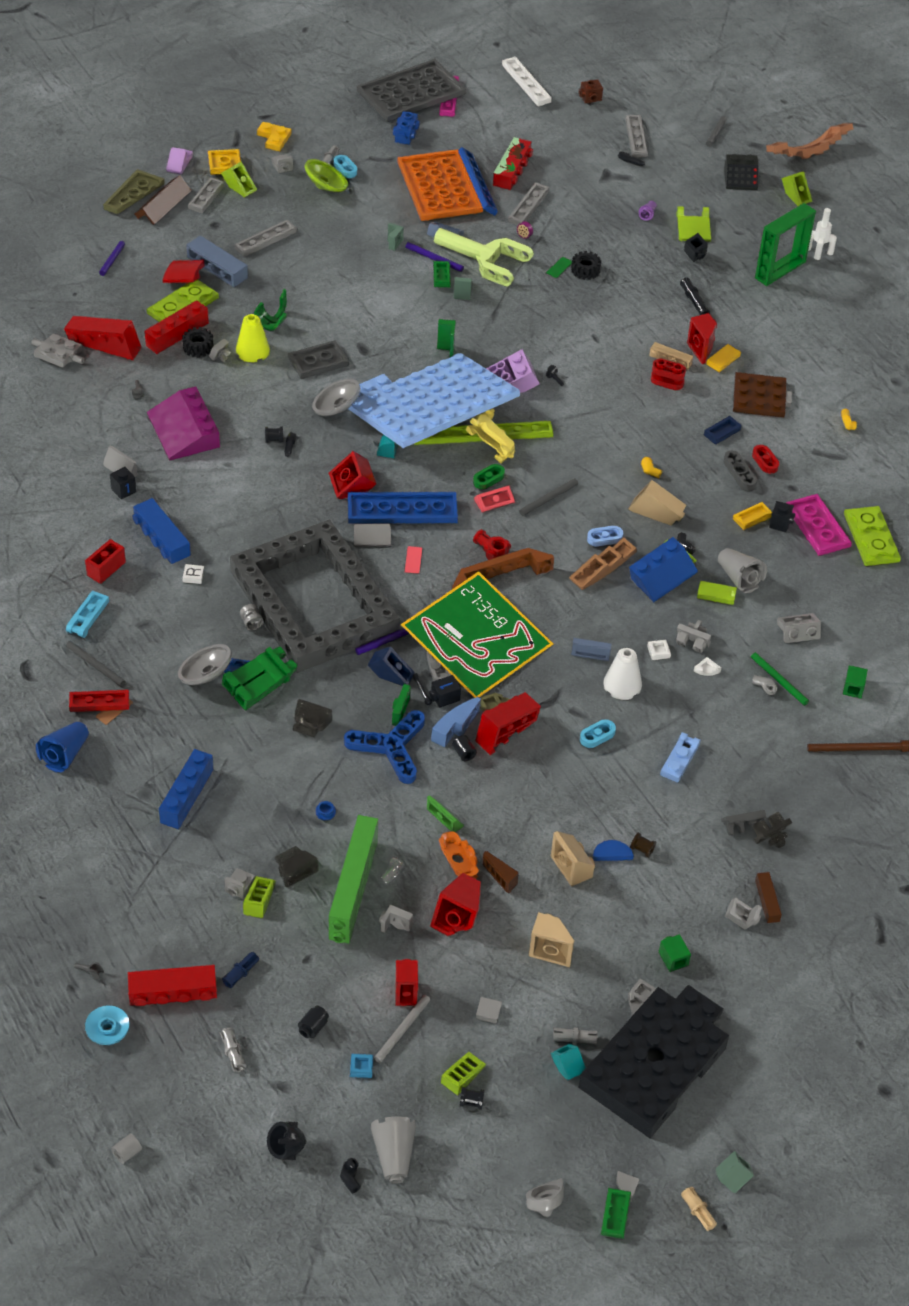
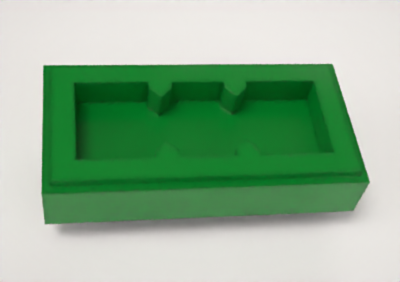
M433 261L434 287H450V261Z
M404 684L399 697L394 699L392 707L394 709L392 712V725L397 726L403 719L411 698L410 685Z
M608 1188L601 1235L624 1239L631 1197L630 1191Z

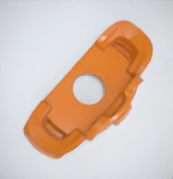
M456 832L443 833L441 838H439L441 850L455 874L459 876L465 873L477 879L479 869L476 865L478 860L473 847L468 845L467 840L462 841ZM452 856H461L463 858V862H455L452 859Z

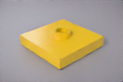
M239 149L208 151L210 175L221 174L241 162Z

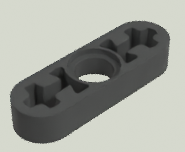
M727 451L724 456L725 466L742 490L753 491L756 487V477L737 451ZM736 469H742L744 472L739 473Z

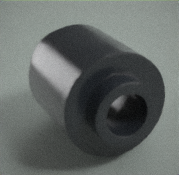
M321 1006L311 1008L298 1023L299 1033L305 1038H315L327 1024L328 1012Z

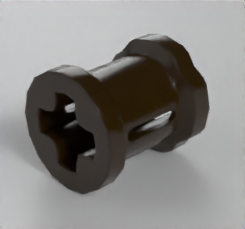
M638 832L631 842L630 849H637L649 858L657 842L642 837L641 833Z

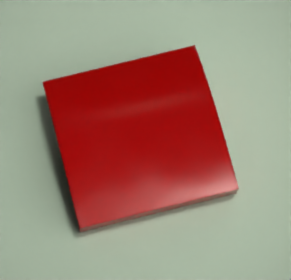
M204 260L172 261L165 271L163 283L195 282L200 278L199 271L205 267Z

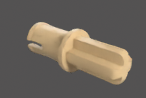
M694 1187L685 1189L681 1196L689 1205L691 1214L698 1217L707 1231L712 1230L716 1227L717 1223L707 1210V1203L700 1199Z

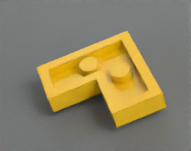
M262 122L257 129V136L268 138L265 148L279 152L292 134V129L268 122Z

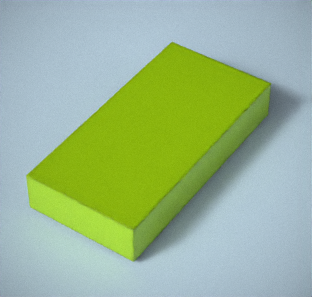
M700 581L697 598L734 605L737 587Z

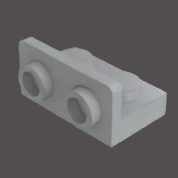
M813 613L777 618V625L783 631V641L785 643L815 640L821 637V621Z

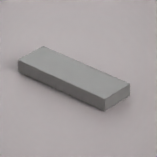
M210 177L188 204V209L204 213L224 188V181Z

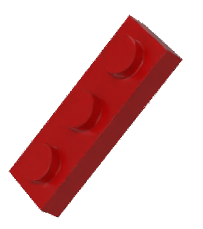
M129 690L69 692L70 712L129 710Z

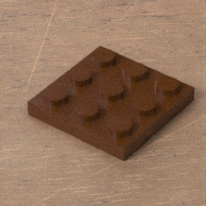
M736 372L733 412L784 418L787 378Z

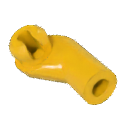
M843 409L841 417L845 428L849 431L850 429L855 430L857 422L851 421L848 409Z
M644 457L641 460L644 473L660 478L662 470L653 466V461L650 457Z

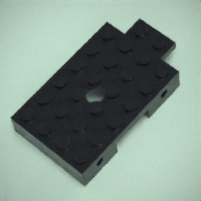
M687 985L676 999L657 987L581 1073L578 1088L651 1139L676 1109L678 1099L697 1076L702 1078L725 1051L729 1035L714 1025L715 1021L723 1013L724 1008L690 985ZM652 1049H657L663 1053L664 1059L652 1062L648 1059L647 1053Z

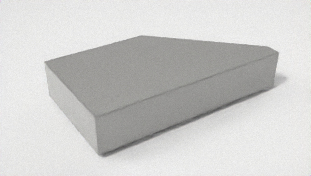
M639 979L628 993L632 1016L656 990L655 987L642 979Z

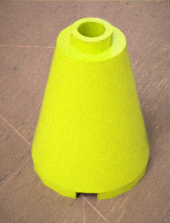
M249 314L243 318L236 344V354L239 355L241 360L254 363L261 358L264 360L269 355L270 346L260 318L257 315Z

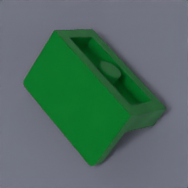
M439 319L437 349L450 350V358L453 357L456 320Z

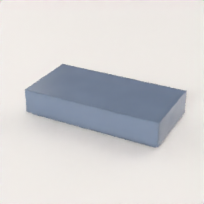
M573 638L571 655L609 661L611 643Z

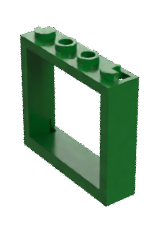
M803 203L764 227L755 274L756 280L768 286L806 262L816 210ZM796 226L792 252L775 262L780 235Z

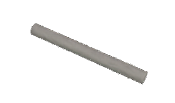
M427 995L422 996L374 1057L376 1062L381 1063L430 1002V998Z

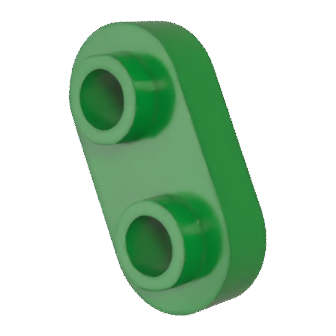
M492 464L477 472L473 477V485L483 490L498 483L504 478V467L499 464Z

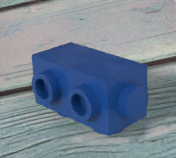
M402 112L401 117L397 119V126L393 128L395 142L410 145L412 139H415L416 130L420 126L418 114Z

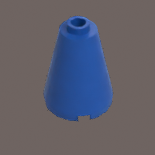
M74 722L42 737L36 743V753L40 761L43 759L47 763L45 766L54 772H63L68 769L89 736L87 726L81 722Z

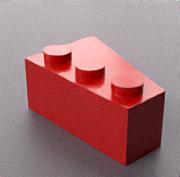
M524 692L504 703L498 704L490 710H485L481 715L475 742L491 756L495 753V747L501 743L505 745L509 742L508 737L515 732L521 733L533 724L538 718L541 706Z

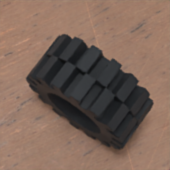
M580 251L579 254L576 253L572 257L571 272L574 276H577L579 279L583 277L582 280H585V278L591 280V277L595 279L596 276H599L601 260L600 256L597 257L596 253L593 255L591 251L590 253H587V251L582 253Z
M193 327V330L188 329V332L185 331L182 336L184 352H187V355L191 354L192 357H195V355H197V358H200V355L205 357L206 353L210 354L214 346L213 334H211L210 330L207 331L206 328L202 330V327H199V329Z

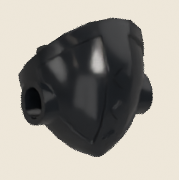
M277 1122L270 1128L267 1135L269 1152L277 1159L296 1160V1155L304 1148L307 1142L305 1135L298 1128V1122Z

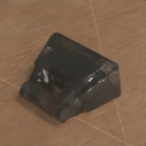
M298 699L294 717L296 723L293 726V731L315 738L319 731H323L333 721L332 710Z
M297 846L275 856V860L279 864L280 877L285 887H290L319 871L318 858L307 851H302Z

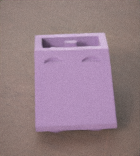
M523 349L486 368L519 389L520 393L526 392L540 384L532 364Z

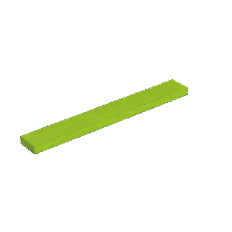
M551 421L496 424L505 431V434L511 440L553 437ZM468 425L447 428L414 443V445L478 442L482 440L477 433L471 436L466 431Z

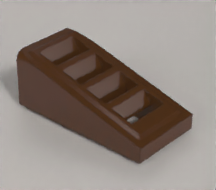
M488 851L483 853L482 865L507 893H510L518 884V871Z

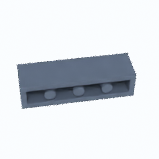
M199 236L186 245L187 258L190 260H204V269L232 287L237 286L248 278V268L244 262H241L204 237Z

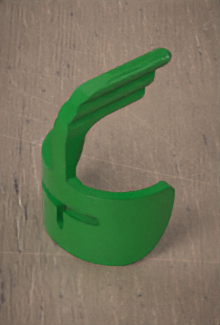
M286 289L282 290L283 293L279 298V310L274 316H270L266 312L264 303L260 302L256 307L254 315L260 318L263 329L273 331L286 319L287 314L284 313L287 306Z

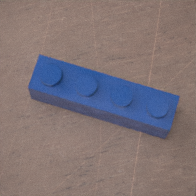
M153 498L133 506L134 514L132 517L135 524L140 525L144 535L149 536L153 546L158 547L164 559L167 558L173 564L191 556L190 542Z
M197 749L193 750L159 807L161 824L179 830L214 770L213 755Z

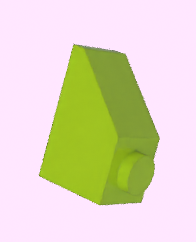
M242 162L221 173L229 188L243 197L257 190Z
M804 171L781 178L785 193L797 206L813 202Z

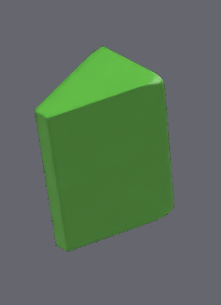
M430 795L427 796V810L444 826L453 832H457L464 827V824L438 800Z

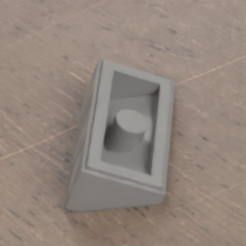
M110 445L103 465L113 472L126 467L134 476H137L136 461Z
M354 524V547L391 546L390 524Z

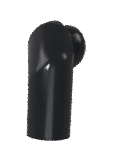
M679 533L677 541L692 555L695 552V547L686 541L687 535L685 533Z
M349 1158L344 1162L340 1173L341 1180L352 1194L356 1193L361 1187L354 1178L359 1166L355 1158Z

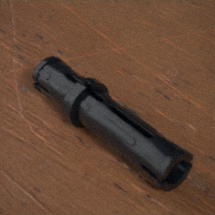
M683 278L680 281V285L685 290L686 297L691 300L699 315L710 314V310L698 294V289L693 286L689 278Z

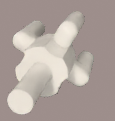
M829 208L824 209L823 219L817 222L816 231L812 230L808 251L811 250L814 239L817 242L814 255L815 260H820L823 245L829 242L827 254H834L837 237L830 234L832 224L829 222L831 212Z

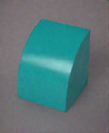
M383 435L379 443L377 456L394 458L398 444Z
M568 1044L551 1052L557 1069L567 1080L580 1075L586 1069L578 1046Z

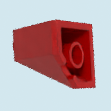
M465 873L459 875L440 892L430 927L447 936L462 930L472 929L479 910L481 882Z

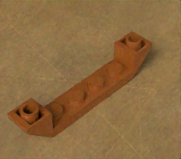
M525 548L468 566L460 570L452 589L477 572H480L486 579H490L494 576L530 565L536 575L547 573L553 570L554 556L531 548Z

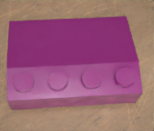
M196 386L179 390L147 411V415L169 461L220 448L219 431Z

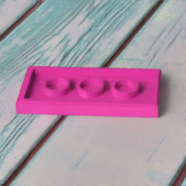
M818 494L786 502L787 504L794 505L793 513L796 514L794 521L818 556L851 547L852 542Z

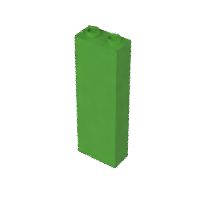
M358 815L329 913V940L334 942L350 943L378 843V818Z

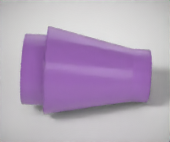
M649 201L640 207L639 217L645 221L652 219L657 207L656 203Z

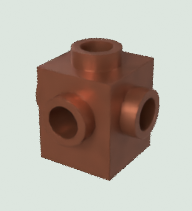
M598 79L581 82L579 96L583 99L584 103L602 101L603 87Z

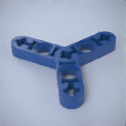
M411 711L389 734L350 730L344 735V746L354 751L386 754L399 780L404 784H411L416 780L417 770L404 746L423 728L425 716L421 711ZM408 730L409 734L401 735L399 731ZM369 740H376L378 743L376 745H369L367 742ZM401 756L404 757L405 760L403 762H397L395 758ZM404 768H406L407 773L411 775H407L406 773L404 774Z

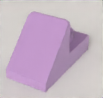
M172 147L166 171L182 175L193 157V151Z

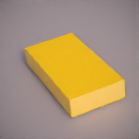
M727 344L707 359L706 365L721 372L739 358L741 352Z
M760 502L734 514L733 520L745 530L771 518L772 511L763 502Z

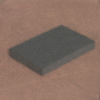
M336 340L288 353V358L300 379L348 366V360Z

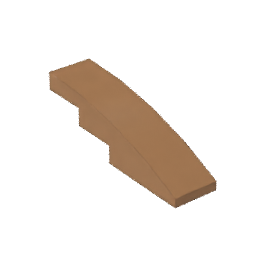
M623 537L615 546L611 547L609 545L600 555L594 554L569 579L583 590L613 572L637 552V548Z

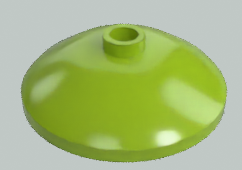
M317 159L306 161L305 171L319 189L330 192H342L347 189V179L335 167Z

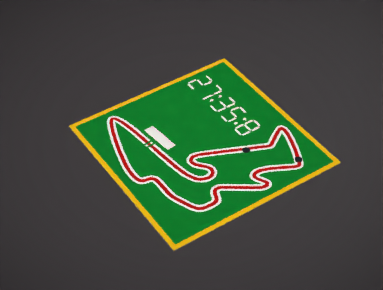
M477 572L401 624L474 698L484 695L553 645L480 572Z

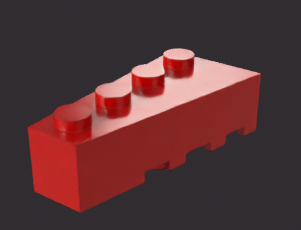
M73 316L64 328L69 340L82 344V346L129 360H134L142 348L132 320Z

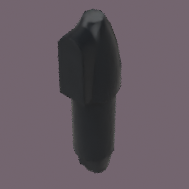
M620 151L618 157L625 162L639 166L645 165L644 161L632 157L628 153Z
M290 432L286 438V457H289V454L292 453V447L295 444L296 434Z

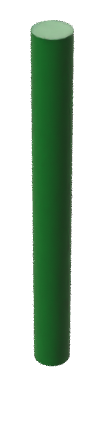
M756 652L751 655V658L803 706L808 704L809 700Z

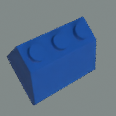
M674 537L629 567L632 581L653 603L698 572L686 549Z

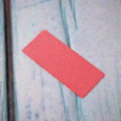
M408 546L405 572L419 573L422 547Z

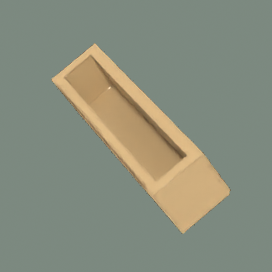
M654 342L650 348L649 356L680 363L685 366L686 370L692 365V355Z

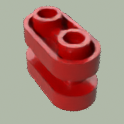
M662 358L656 359L652 365L651 382L668 389L680 390L684 386L686 368L680 363Z

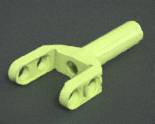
M442 228L437 230L434 237L435 244L476 259L479 263L481 276L503 286H509L513 282L514 277L509 270L494 264L499 258L500 253L522 262L529 261L534 255L530 247L508 238L497 239L483 245ZM508 246H511L514 251H511ZM522 251H523V252H526V253L528 254V257L525 256V255L522 253ZM503 275L507 276L509 280H506Z

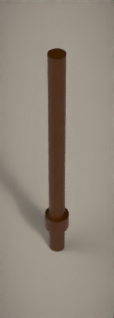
M909 740L881 743L807 744L808 752L900 750L901 752H909Z

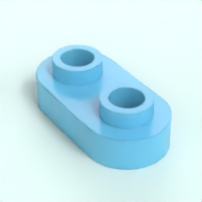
M337 155L334 157V167L346 178L351 179L357 175V166L347 156Z
M601 720L583 729L580 734V743L584 747L594 748L608 741L615 735V724L610 720Z

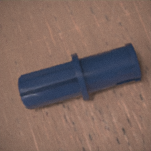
M251 952L242 961L234 964L232 970L222 978L225 986L232 988L242 977L248 975L247 972L259 961L256 953Z

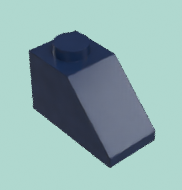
M391 646L376 651L368 663V666L379 678L401 686L404 684L408 685L415 673Z

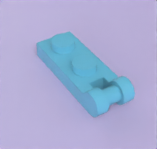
M91 591L68 622L66 631L69 633L75 632L78 636L85 638L90 627L109 603V596Z

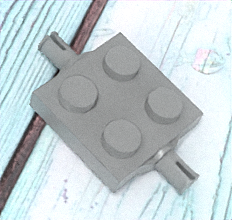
M54 333L45 341L36 338L32 340V345L37 346L34 350L35 357L62 368L72 361L80 364L85 361L84 357L78 356L82 351V344Z

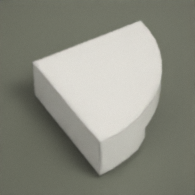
M706 657L694 667V672L704 676H712L720 673L721 667Z

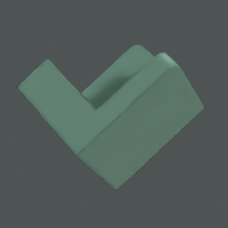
M736 1151L730 1154L715 1169L719 1181L733 1193H736L754 1176L751 1165Z

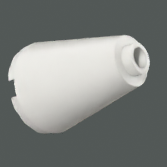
M623 648L618 651L604 678V689L606 692L611 693L613 698L629 700L641 691L642 680L637 654L630 648Z

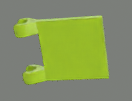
M677 206L676 216L679 241H686L699 233L706 242H711L709 207H703L702 216H684V206Z

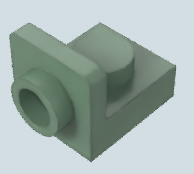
M389 223L387 241L389 242V249L395 251L404 240V227Z

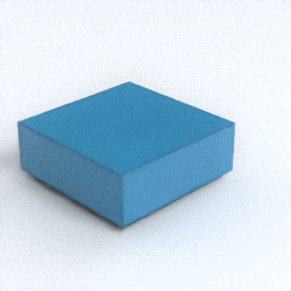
M351 1054L350 1077L372 1078L373 1055Z

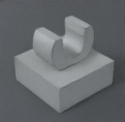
M222 339L212 347L209 357L213 361L218 357L223 362L228 360V356L231 354L227 349L229 342Z

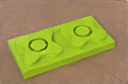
M197 279L195 282L185 284L147 308V314L160 322L196 300L206 307L219 298V293Z
M879 506L844 510L845 519L865 566L900 562V554Z

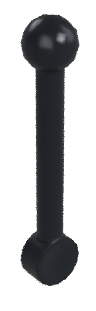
M413 674V679L425 698V704L431 705L432 700L428 698L418 674Z

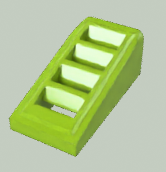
M255 877L243 902L244 915L263 918L276 880Z
M468 1052L446 1070L441 1076V1084L458 1096L462 1091V1087H467L484 1069L486 1064ZM470 1060V1061H472L474 1064H476L477 1066L474 1067V1066H472L471 1064H469L467 1061ZM465 1065V1066H466L467 1068H469L471 1071H470V1072L467 1071L466 1069L463 1068V1066ZM458 1071H461V1072H462L463 1074H465L466 1076H465V1077L462 1076L461 1074L458 1073ZM453 1076H456L460 1081L458 1082Z

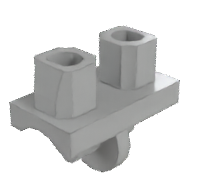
M698 620L696 624L689 622L688 626L679 623L676 644L686 647L688 640L694 641L693 650L702 653L706 646H710L711 635L706 633L707 628L702 627L701 620Z

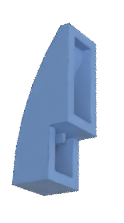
M476 697L468 700L444 715L432 728L431 741L446 747L454 734L458 736L463 735L480 711L481 698Z

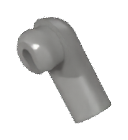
M754 675L752 684L761 686L768 695H774L777 692V686L772 679Z

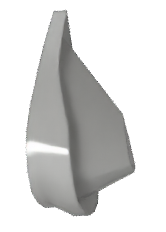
M562 1178L528 1191L526 1194L527 1208L532 1211H538L545 1217L550 1216L553 1209L561 1204L564 1197Z

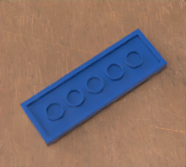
M348 492V524L458 523L456 492Z

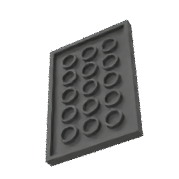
M436 59L357 85V91L387 122L401 117L403 111L414 113L466 94V88Z

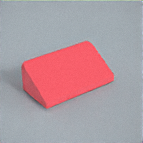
M510 486L478 494L474 497L481 512L515 503Z

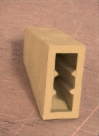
M651 480L634 498L628 510L672 525L676 520L679 522L683 518L686 504Z

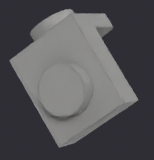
M735 897L730 901L725 917L745 930L759 922L761 918L759 914L762 907L757 905L751 908Z

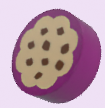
M524 221L517 226V233L521 238L527 239L533 234V228L530 223Z

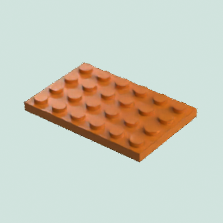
M458 149L398 157L397 163L421 221L483 212V207Z

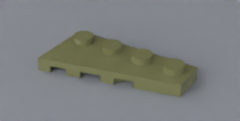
M137 169L103 204L104 210L115 214L121 213L164 185L165 179Z

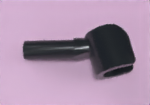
M550 365L547 368L546 376L555 379L560 386H563L564 383L556 375L558 372L557 367Z

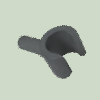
M136 380V388L132 389L134 399L143 397L142 387H140L139 380Z
M98 962L91 965L75 963L74 965L77 969L90 972L94 980L100 979L98 973H104Z

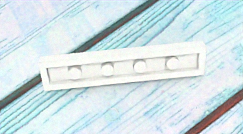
M516 57L502 60V66L537 106L551 103V96Z

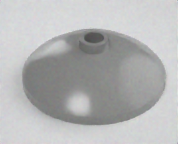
M343 379L323 389L313 401L312 407L315 413L321 416H331L346 411L359 396L361 388L358 381L355 379Z
M215 644L195 652L180 666L178 671L179 679L182 683L188 685H200L215 680L226 670L231 662L232 652L230 648L224 644Z

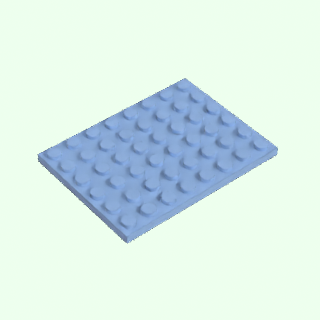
M458 353L446 360H441L437 364L427 366L423 370L413 372L407 377L399 378L391 384L383 385L378 390L369 391L366 395L358 397L348 410L399 446L405 448L519 397L520 390L462 353Z

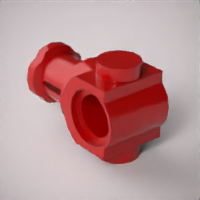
M482 529L473 537L475 544L484 547L488 560L506 555L509 549H511V544L508 540L500 536L490 537Z

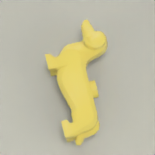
M492 408L472 418L470 421L472 425H468L466 431L471 436L477 433L483 442L496 449L499 455H495L494 458L502 464L507 458L512 459L514 457L515 443L505 434L503 429H500L492 421L495 412Z

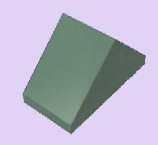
M455 277L454 299L470 300L472 279Z

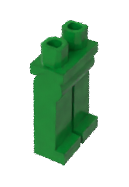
M281 646L273 650L271 647L265 649V652L258 655L252 661L233 672L228 671L223 674L222 685L232 696L235 695L234 699L246 711L283 683L289 682L291 675L297 670V664L293 660H289L286 663L282 661L286 653Z

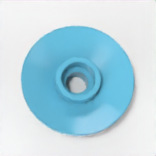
M102 1006L89 1014L85 1022V1031L87 1036L97 1044H115L128 1033L129 1018L122 1009L116 1006Z

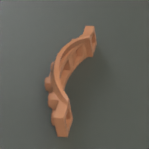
M853 123L831 126L822 136L803 146L789 147L787 142H776L766 145L767 152H773V154L781 153L787 154L788 157L797 156L807 159L812 154L820 155L825 150H829V145L836 144V141L841 140V135L848 134V131L853 130Z

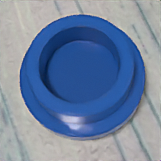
M322 801L316 807V816L321 820H331L336 815V808L329 801Z

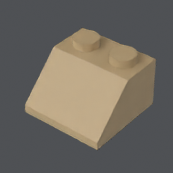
M559 831L554 832L551 858L571 887L593 878L595 863L585 853L582 843L578 842L573 835Z
M538 912L531 934L529 956L570 967L574 946L573 938L558 917Z

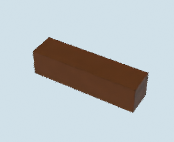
M770 872L757 873L755 882L767 923L780 922L782 914Z

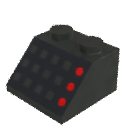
M726 154L724 165L726 189H758L759 164L757 155Z

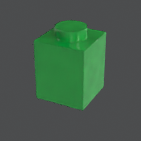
M848 666L843 695L862 698L868 669Z
M680 934L673 937L668 936L661 940L658 953L669 972L689 966L691 953Z

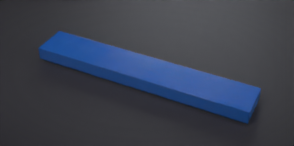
M461 147L458 152L484 210L495 216L498 210L474 155Z

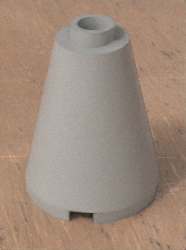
M726 548L719 553L718 563L738 590L743 593L755 591L759 587V582L765 580L767 566L762 560L730 548Z
M386 1117L383 1123H379L378 1119L371 1123V1132L383 1174L390 1183H401L403 1179L408 1177L416 1130V1121L410 1122L408 1117Z

